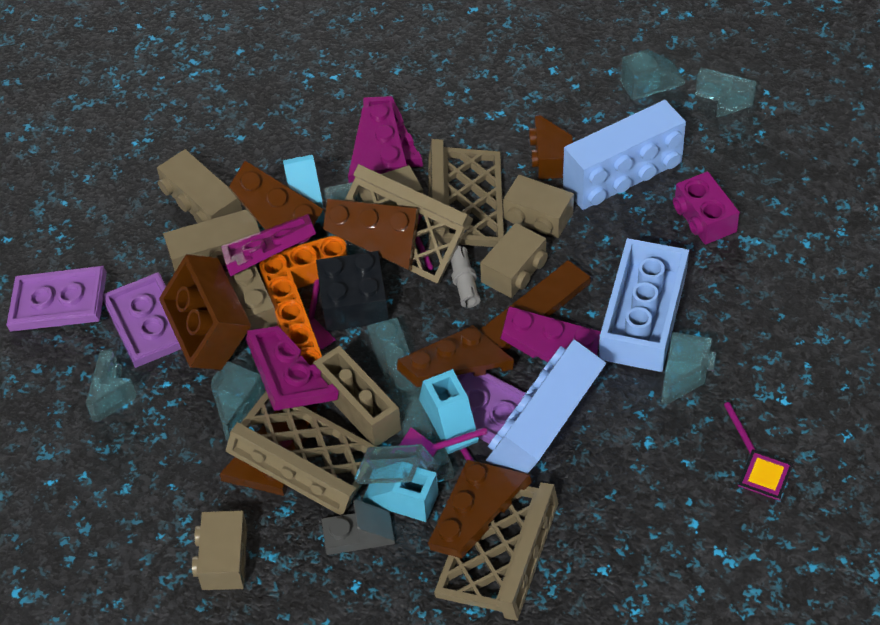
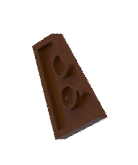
M247 161L243 162L228 187L264 230L307 214L314 226L323 211V208Z
M327 199L323 229L370 252L378 251L380 257L411 271L419 209Z
M473 325L397 360V370L416 387H422L424 380L452 369L456 375L472 373L476 377L486 375V370L500 367L502 372L513 370L514 365L512 357Z
M304 406L317 414L316 407ZM276 410L273 414L283 413V410ZM304 419L294 420L297 430L312 428L311 424ZM286 421L271 423L274 433L289 431ZM263 425L257 433L260 435L267 434L265 426ZM307 438L300 439L303 448L305 446ZM293 440L278 441V445L289 451L296 450ZM236 457L219 474L223 482L281 496L285 495L288 487Z
M467 459L428 541L430 550L463 558L489 530V523L500 511L505 512L511 506V499L521 489L525 490L532 483L530 474Z

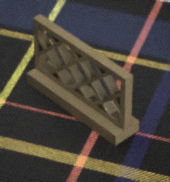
M431 139L428 156V196L448 206L457 200L465 207L461 212L468 215L473 213L481 220L475 226L470 225L468 230L465 229L466 232L463 234L458 245L494 247L504 236L500 151L443 147V140ZM448 158L460 159L464 164L456 168L448 161ZM481 160L493 161V166L486 171L478 162ZM471 168L479 176L471 180L463 172ZM455 178L465 185L458 191L449 184ZM484 180L494 187L488 193L478 186ZM472 190L480 198L472 203L463 195ZM484 203L489 204L495 209L489 216L479 209ZM430 219L432 226L439 224L438 222ZM487 225L496 232V237L485 236L479 230ZM447 226L434 231L439 246H442V243H450L454 234L449 233V227ZM429 232V249H434L435 247Z
M358 164L353 174L355 179L344 201L356 202L355 197L361 186L370 191L373 204L383 205L393 201L401 207L419 209V214L424 216L428 228L416 232V237L430 232L435 248L419 254L415 244L413 261H417L418 267L412 265L411 272L440 284L464 231L469 229L473 218L466 213ZM376 194L384 197V199L378 200ZM430 219L438 222L439 224L432 226ZM445 226L455 230L451 242L439 246L434 231ZM447 249L444 256H442L441 251ZM437 253L440 265L435 275L424 270L421 258Z
M265 391L241 423L237 422L231 430L226 452L333 512L344 515L352 499L381 458L384 450L304 406L282 409L283 413L268 414L265 406L270 400ZM304 419L311 424L312 429L297 430L294 420ZM287 422L289 431L274 433L271 423ZM264 424L267 434L260 435L249 429V426ZM333 435L339 439L341 445L326 446L323 436ZM316 438L317 448L303 449L300 439ZM293 440L296 450L289 451L278 445V441ZM362 451L371 456L369 461L355 462L352 452ZM344 453L348 464L333 465L329 455ZM322 456L325 466L318 467L309 462L307 458ZM351 472L354 483L350 485L338 478L336 474Z
M541 482L539 488L528 486L525 490L521 489L511 501L521 496L532 498L530 505L517 512L511 504L508 509L512 515L496 523L494 520L489 523L491 525L489 530L479 541L496 533L501 544L484 552L478 541L474 546L480 555L463 564L460 558L448 555L434 591L435 597L500 611L505 619L518 621L559 504L554 484ZM517 522L521 528L520 534L506 541L500 530ZM507 551L511 558L509 564L495 570L490 559ZM485 562L491 573L473 582L467 571ZM461 574L464 575L469 585L457 591L447 589L449 581ZM496 581L500 587L496 599L484 597L480 594L478 589Z

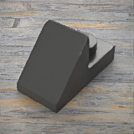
M353 500L355 513L321 519L327 555L395 544L390 511L359 500Z

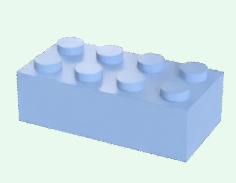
M663 100L565 146L563 188L574 193V201L584 210L593 205L600 204L617 193H623L642 181L650 180L653 176L667 169L676 167L682 163L686 121L666 100Z
M627 238L600 334L599 358L603 361L658 372L663 371L687 274L689 249Z
M573 340L567 349L560 346L522 397L520 403L507 418L505 424L487 446L493 451L485 461L493 466L528 474L545 453L606 362L576 340Z

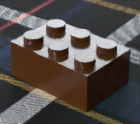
M186 254L159 297V301L189 367L223 370L247 334L251 324L219 259Z

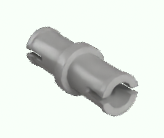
M457 246L451 259L453 269L451 277L453 284L458 288L461 306L466 307L467 302V308L478 305L481 301L475 284L477 276L475 270L471 268L467 248L463 246L461 251V246Z

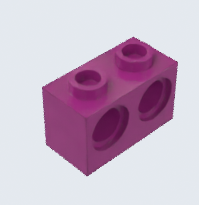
M708 171L676 184L675 197L673 198L674 208L678 214L684 216L691 232L694 235H698L705 245L737 232L740 212Z

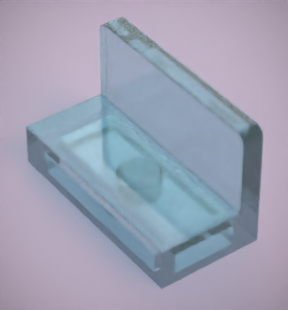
M422 444L368 447L354 479L358 484L410 482L414 477L417 467L436 472L439 464Z

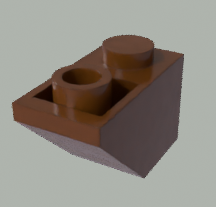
M541 115L535 116V128H529L530 146H536V150H531L532 168H538V179L563 178L564 147L573 143L572 135Z

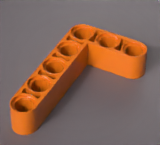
M330 236L294 246L259 262L261 278L275 307L278 326L301 350V356L310 366L313 365L314 361L321 358L322 354L297 288L314 284V281L319 279L316 260L347 255L346 242L337 236Z

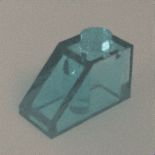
M649 49L622 57L621 83L632 100L685 85V80L675 64Z
M673 332L663 382L661 404H669L705 384L707 371H714L716 352L710 351L712 338Z
M229 361L221 371L214 375L211 381V389L227 441L236 423L243 421L265 393L260 374Z

